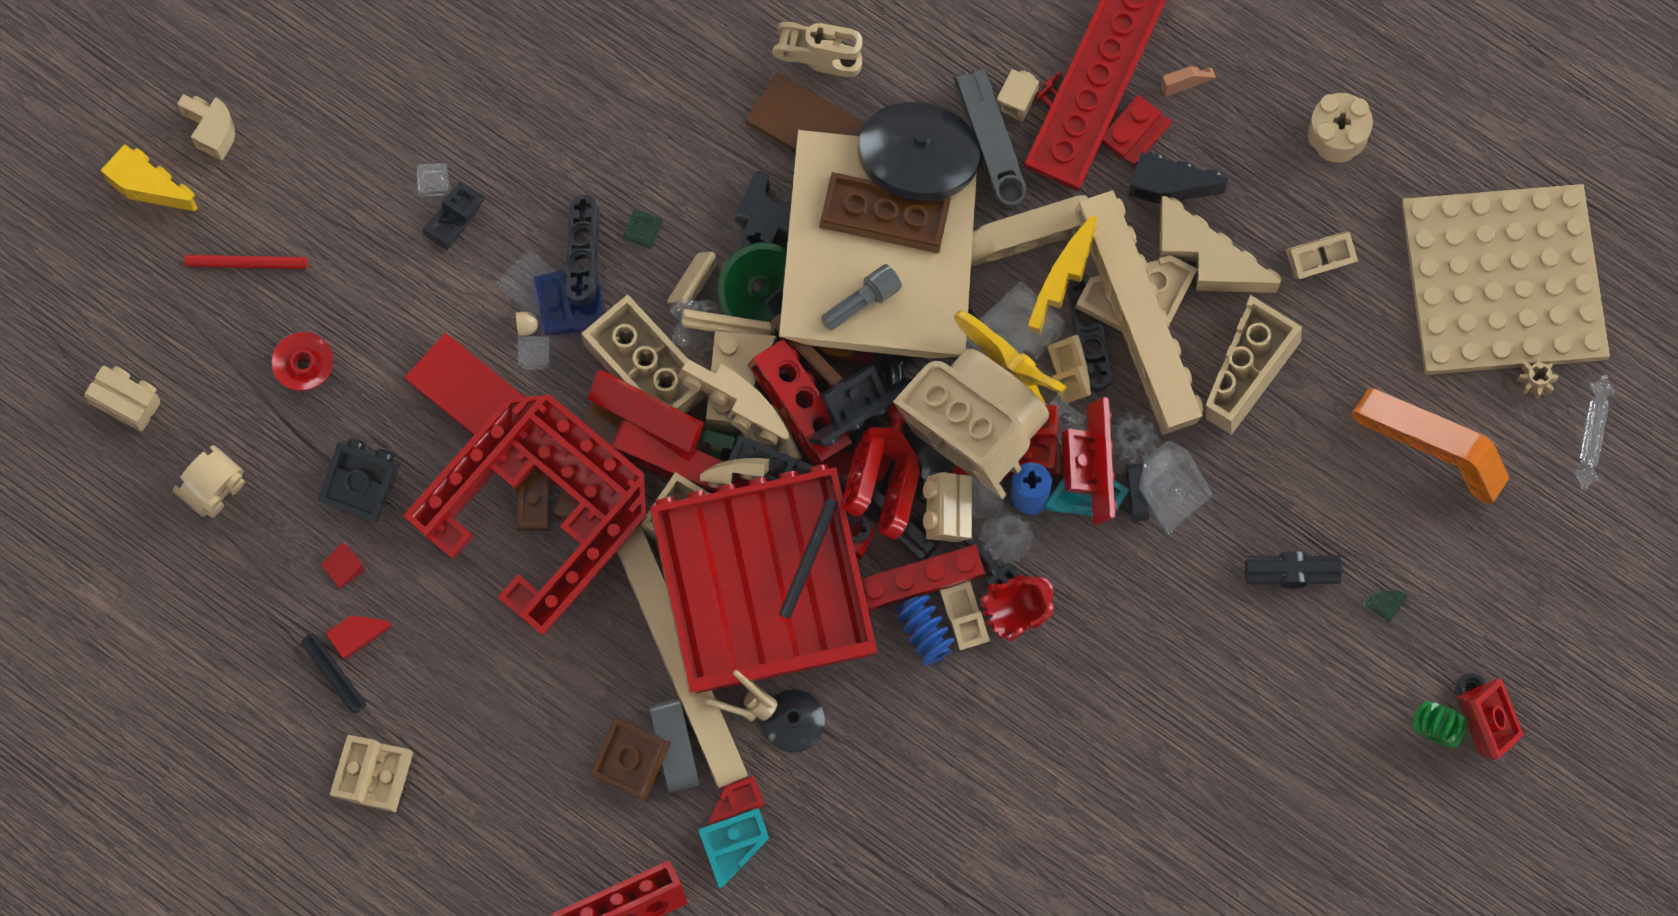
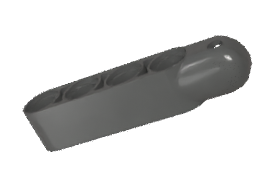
M984 68L968 74L957 75L954 77L956 90L968 125L977 137L980 159L986 176L991 183L996 200L1005 208H1016L1025 199L1026 185L987 73Z

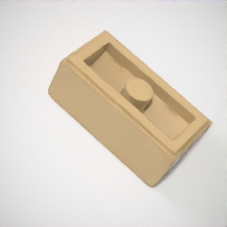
M712 251L702 252L694 257L667 300L670 306L681 312L685 309H690L717 266L715 253Z

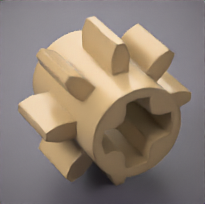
M1537 358L1532 366L1525 363L1522 370L1526 374H1521L1517 379V382L1524 383L1525 389L1523 393L1535 394L1536 399H1539L1543 391L1551 394L1554 388L1550 383H1555L1558 379V375L1552 374L1551 368L1553 364L1546 365L1541 363L1540 358ZM1538 376L1542 377V379H1540V380H1538V381H1535V380L1533 379V377H1534V378H1536V377H1538Z

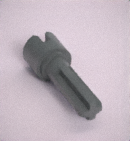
M883 264L864 278L863 287L821 316L824 326L830 331L834 330L873 301L883 303L902 287L898 275L889 265Z

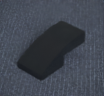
M459 181L443 199L441 209L423 228V235L445 250H448L472 220L483 203L484 197Z

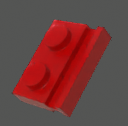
M1137 95L1109 127L1101 143L1135 168L1140 153H1148L1171 126L1172 120L1170 118L1167 119L1162 115L1161 111L1140 95Z

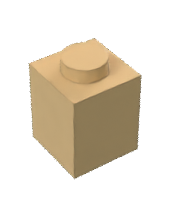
M1011 69L996 100L1000 113L1023 123L1037 95L1039 81L1029 72H1018Z

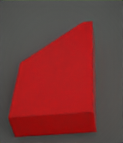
M351 615L325 634L342 658L346 660L392 628V625L387 620Z
M751 776L724 786L708 820L709 826L757 808L765 807L755 777Z

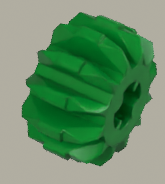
M1427 701L1423 702L1418 710H1416L1411 727L1417 735L1424 737L1426 740L1440 744L1443 747L1455 748L1464 739L1468 721L1462 714L1455 712V710L1439 705L1436 702Z

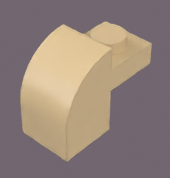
M183 94L177 103L181 114L199 123L191 136L195 147L222 161L235 138V126L227 107L216 97L211 105H209L200 97L194 96L192 99Z

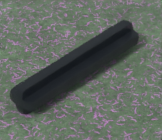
M311 633L301 641V644L352 713L356 714L366 707L365 700L316 634Z

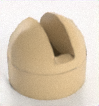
M516 312L518 337L533 334L538 327L536 316L531 312Z

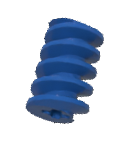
M1030 462L1021 465L1022 469L1018 474H1013L1010 498L1016 509L1029 516H1033L1044 510L1045 504L1049 500L1052 478L1045 467Z
M929 595L914 597L893 611L895 614L900 613L897 617L898 623L906 624L903 632L907 635L913 634L909 642L911 645H919L916 649V654L918 656H925L922 660L923 666L932 665L948 656L952 652L949 646L955 641L954 638L943 639V635L948 631L947 627L939 629L936 627L942 620L941 616L934 618L930 616L936 607L924 606L930 598Z

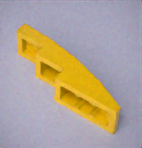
M1090 216L1071 238L1053 265L1038 295L1028 324L1029 332L1041 335L1048 306L1061 308L1069 279L1081 282L1097 226V217Z

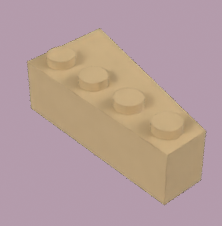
M1250 295L1232 344L1229 346L1223 366L1218 373L1205 405L1206 420L1232 435L1300 344L1302 326Z

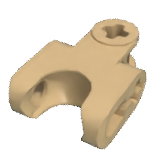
M794 22L779 23L777 32L780 34L779 44L774 45L772 54L776 58L788 62L805 63L814 71L837 76L855 77L859 74L862 68V36L858 31L823 23H816L810 27ZM845 39H851L856 44L854 47H850L841 42ZM840 59L855 60L856 63L851 67H845L841 64Z

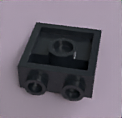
M349 438L348 442H338L318 501L367 520L378 522L387 494L392 491L401 462L394 460V453L379 448L376 453L365 449L367 445L365 442L354 438Z

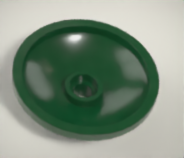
M759 242L740 248L727 259L717 281L718 302L724 315L771 323L773 316L765 306V301L784 284L787 249L773 243ZM760 280L761 288L754 291L753 283Z

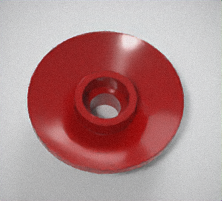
M297 332L288 335L278 343L273 352L271 364L275 377L283 386L294 391H309L319 387L328 379L333 368L334 359L330 346L322 337L310 332ZM302 361L310 363L306 369H300L299 364Z

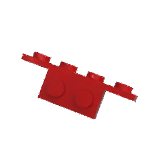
M1102 397L1087 405L1088 431L1069 428L1062 431L1065 492L1092 496L1093 525L1098 526L1115 518L1116 511L1113 486L1115 474L1112 469L1113 442L1110 433L1111 412L1109 410V398Z

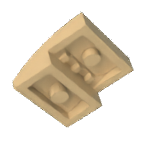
M347 735L330 796L396 813L414 752L407 748L381 744L373 739Z

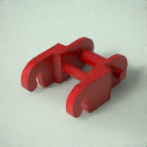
M1060 71L1056 73L1055 77L1052 76L1044 83V90L1042 92H1037L1038 96L1035 99L1037 102L1042 100L1051 108L1053 101L1046 95L1050 91L1055 96L1058 92L1053 88V84L1062 76Z

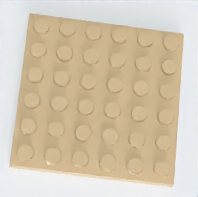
M1584 184L1405 198L1402 200V213L1425 375L1523 367L1525 363L1532 366L1537 358H1540L1541 363L1546 365L1550 363L1555 365L1609 359L1610 353Z

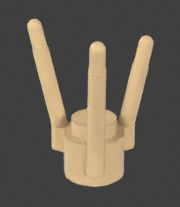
M737 670L733 672V675L750 690L744 698L746 709L711 698H705L704 700L706 704L744 716L749 721H753L756 717L763 721L767 720L772 716L777 707L776 699L767 694L754 682H750Z

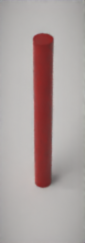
M185 255L184 265L185 267L307 269L308 258Z

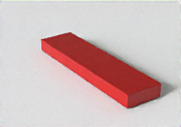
M604 370L596 372L587 398L588 400L687 452L695 450L704 425L703 422Z

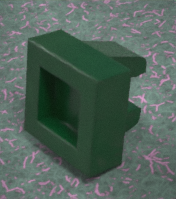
M705 429L702 441L711 444L708 455L722 461L726 448L733 450L738 437Z

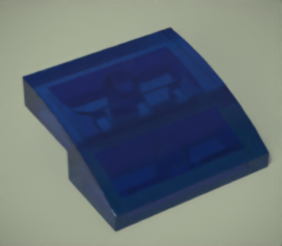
M564 270L534 277L545 335L583 332L606 313L598 270L596 297L591 304L585 307L573 305L567 296L566 273ZM578 279L580 282V291L576 294L577 296H581L582 291L586 289L582 283V280Z

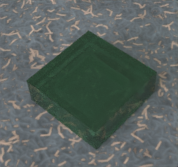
M634 209L623 234V239L652 249L663 224V219Z

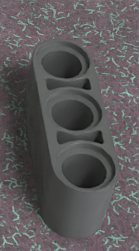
M680 698L649 705L655 735L671 742L662 762L668 792L671 793L700 786Z

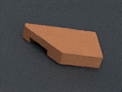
M1189 66L1164 75L1161 91L1164 97L1215 80L1216 76L1212 68L1200 71L1198 67Z

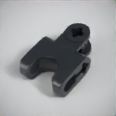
M760 171L754 174L735 216V222L746 226L740 239L741 248L759 242L776 244L778 240L788 243L792 199L786 203H776L770 200L767 196L770 188L769 175Z

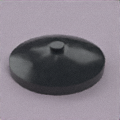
M904 102L887 106L867 120L860 134L858 156L867 176L883 190L909 200L934 201L953 196L969 185L978 168L980 148L973 130L953 112L933 104Z

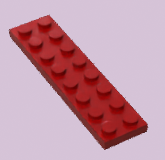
M1100 0L1025 161L1024 168L1079 192L1167 0Z

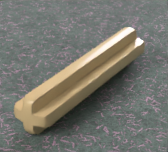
M688 309L683 311L681 317L682 326L692 329L771 335L772 332L770 322Z

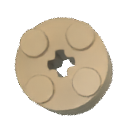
M1348 93L1328 94L1321 99L1313 111L1308 127L1309 143L1319 153V156L1330 162L1342 163L1351 160L1364 150L1373 126L1372 114L1368 103L1364 99Z
M212 445L210 447L211 454L207 455L205 452H202L180 476L184 483L180 488L175 485L173 492L201 517L208 515L214 518L224 507L221 501L229 492L235 495L242 488L245 481L242 479L243 469L219 448Z

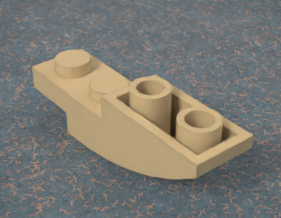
M687 359L677 378L683 380L684 386L694 391L701 390L705 392L718 405L732 407L726 418L731 420L732 425L737 429L745 432L749 430L759 435V439L769 446L775 447L777 445L780 448L788 439L789 433L777 412L755 387L723 364H720L715 373Z

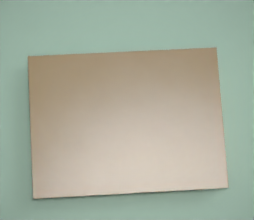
M798 130L779 337L810 346L932 359L959 357L966 350L967 335L955 322L954 315L959 310L968 313L977 171L967 187L959 193L950 196L951 201L939 253L819 228L831 173L835 172L867 180L871 179L867 176L859 161L858 145L860 136ZM883 264L889 265L895 271L902 283V287L897 293L883 303L873 301L834 330L830 331L824 326L821 316L863 287L866 276Z

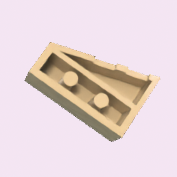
M715 331L711 372L715 373L719 365L723 364L757 389L759 383L747 364L754 356L776 344L777 336ZM708 395L706 415L707 429L739 432V429L732 425V421L726 418L732 407L716 404L710 399V395Z

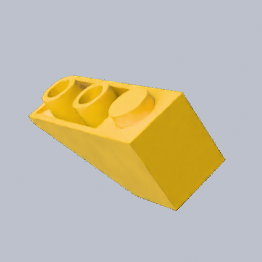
M124 144L100 170L106 182L128 199L194 212L198 209L193 199L195 194L184 184L181 183L177 186L172 182V176L163 167L158 166L155 168L148 163L150 159L138 148L132 150Z

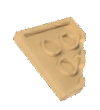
M1168 255L1147 263L1148 270L1146 273L1149 281L1154 282L1159 294L1158 304L1161 311L1165 310L1171 323L1197 268L1172 255ZM1100 275L1090 278L1075 308L1121 331Z

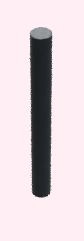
M827 498L780 609L778 615L783 618L791 619L835 513L838 502Z

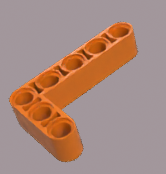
M1368 388L1351 413L1352 417L1362 426L1458 467L1470 493L1483 503L1492 505L1509 480V475L1498 451L1490 439L1476 431L1377 389Z

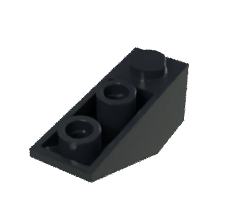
M1141 152L1128 195L1160 204L1162 196L1173 197L1179 201L1225 193L1229 178L1223 177L1220 172L1215 170L1203 171L1196 169L1192 164L1185 161L1173 162L1166 160L1158 153L1149 152L1146 154Z

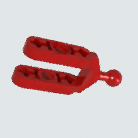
M892 403L887 411L888 420L891 422L890 427L869 428L863 432L862 440L858 443L853 455L841 507L855 517L861 516L866 511L871 502L882 454H885L896 463L890 475L878 531L889 539L896 540L902 535L908 524L920 468L918 466V456L901 433L902 425H905L907 422L896 405Z

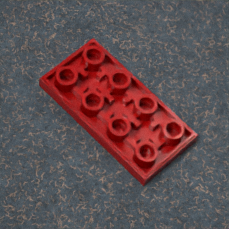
M446 332L405 376V380L473 436L506 399L524 397Z

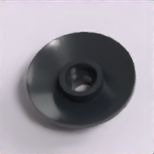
M787 690L775 695L773 698L777 701L776 710L770 718L762 720L763 731L770 743L786 752H801L816 744L822 736L825 727L824 711L818 700L801 690ZM795 713L800 719L797 723H790L787 720L788 716Z

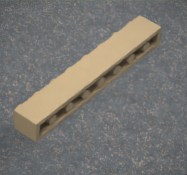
M1114 190L1079 201L1074 211L1080 227L1090 216L1097 217V226L1090 252L1162 435L1196 424L1203 416V404L1200 397L1194 395L1190 385L1192 384L1191 373L1186 366L1183 367L1179 357L1181 356L1179 343L1175 338L1172 339L1169 332L1170 322L1165 310L1161 311L1157 301L1159 299L1157 287L1154 282L1149 281L1146 273L1148 270L1145 257L1137 251L1135 246L1137 242L1133 228L1126 223L1124 218L1125 207L1120 198L1117 199Z

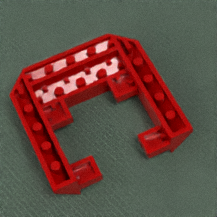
M551 395L506 399L403 515L428 540L454 560L474 537L454 518L494 473L512 488L516 489L536 467L574 499L579 505L560 525V528L579 543L580 546L540 591L517 574L497 597L542 636L545 635L647 518L644 473Z

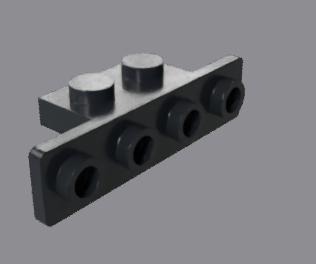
M866 366L819 395L831 423L808 437L809 442L822 445L823 447L835 444L840 440L839 436L843 433L855 431L864 425V421L869 417L879 416L889 410L888 406L894 403L893 401L913 379L903 378L884 390L874 366Z

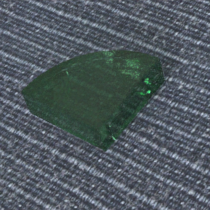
M1398 590L1382 591L1370 596L1364 605L1390 622L1408 595Z

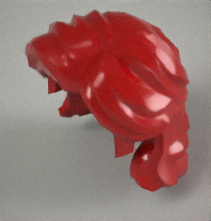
M1017 575L1003 584L988 585V593L981 598V607L985 609L983 615L991 616L986 621V624L992 626V632L997 633V637L1005 638L1008 641L1015 640L1028 628L1036 629L1051 617L1054 611V604L1052 603L1053 587L1044 577Z

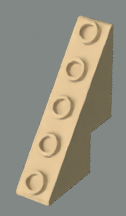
M1162 196L1160 203L1159 258L1172 255L1183 262H1196V291L1278 292L1282 278L1277 272L1269 268L1267 270L1257 263L1256 258L1251 253L1240 251L1233 246L1231 239L1225 234H1217L1210 229L1208 223L1198 215L1193 216L1184 210V206L1177 199Z

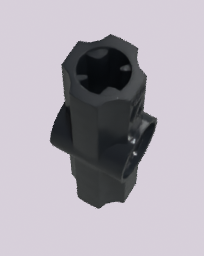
M876 481L871 502L866 510L879 522L887 490ZM910 511L906 529L897 540L919 561H922L935 551L940 545V541L927 539L926 529Z
M1288 551L1280 553L1279 556L1262 555L1246 556L1245 558L1246 584H1280L1282 588L1295 589L1306 587L1308 584L1341 583L1342 561L1340 555L1307 556L1304 552Z

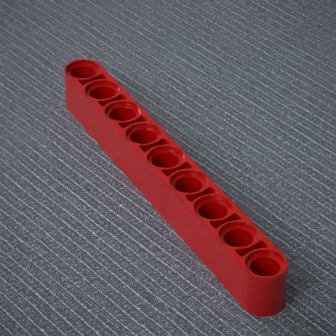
M621 421L611 446L630 462L669 479L676 472L710 494L718 492L717 488L708 486L707 481H700V474L707 468L724 461L696 449L692 452H687L630 421ZM737 473L736 480L732 484H735L736 488L749 486V480L741 478L740 473ZM856 522L854 526H849L853 536L858 537L859 533H865L861 529V523ZM872 526L870 536L864 543L859 545L853 544L856 558L858 559L864 557L875 532Z

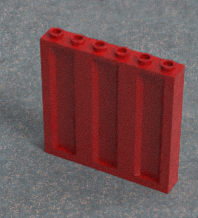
M828 464L818 465L809 468L810 473L798 475L797 471H789L779 474L778 480L767 482L766 477L756 478L748 481L749 486L736 488L735 484L717 487L718 492L705 495L704 490L694 491L686 494L687 499L674 501V497H666L656 500V505L650 506V514L690 695L742 684L733 675L735 670L739 671L750 682L876 655V643L846 511L841 507L843 496L836 467L829 469ZM827 498L838 502L835 513L791 619L783 618L778 615L825 501Z

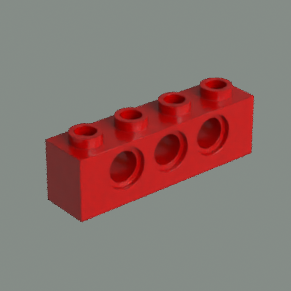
M785 339L754 356L747 364L813 466L823 464L845 450L852 443L849 439L850 433L848 431L840 435V440L831 446L823 447L822 445L809 442L808 437L816 432L813 429V422H818L825 427L831 421L819 397L820 393L815 387L816 381L813 375L808 370L805 371L803 369L796 349L792 345H788ZM779 370L788 372L791 382L783 381L779 377ZM796 396L805 398L808 408L800 407L796 403Z
M670 860L556 911L552 913V916H663L687 905L688 902L682 884Z

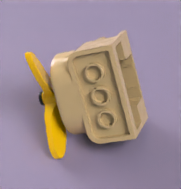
M959 310L954 315L955 322L985 355L975 349H966L951 366L941 361L928 363L893 402L917 437L1003 499L1006 493L999 482L1009 471L1015 474L1021 471L1022 468L1018 461L1028 450L1030 439L1049 418V412L1045 406L1046 403L1037 385L1047 387L1059 393H1063L1067 386L1039 371L1035 367L1039 360L1030 351L1025 349L1020 355L1008 342L995 334L977 318L963 310Z

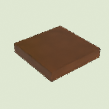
M614 717L589 775L640 800L646 801L671 742L622 718Z

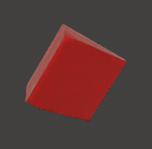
M345 542L339 545L321 564L339 589L365 571L363 565Z

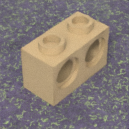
M1350 232L1337 233L1285 249L1294 279H1302L1358 262Z

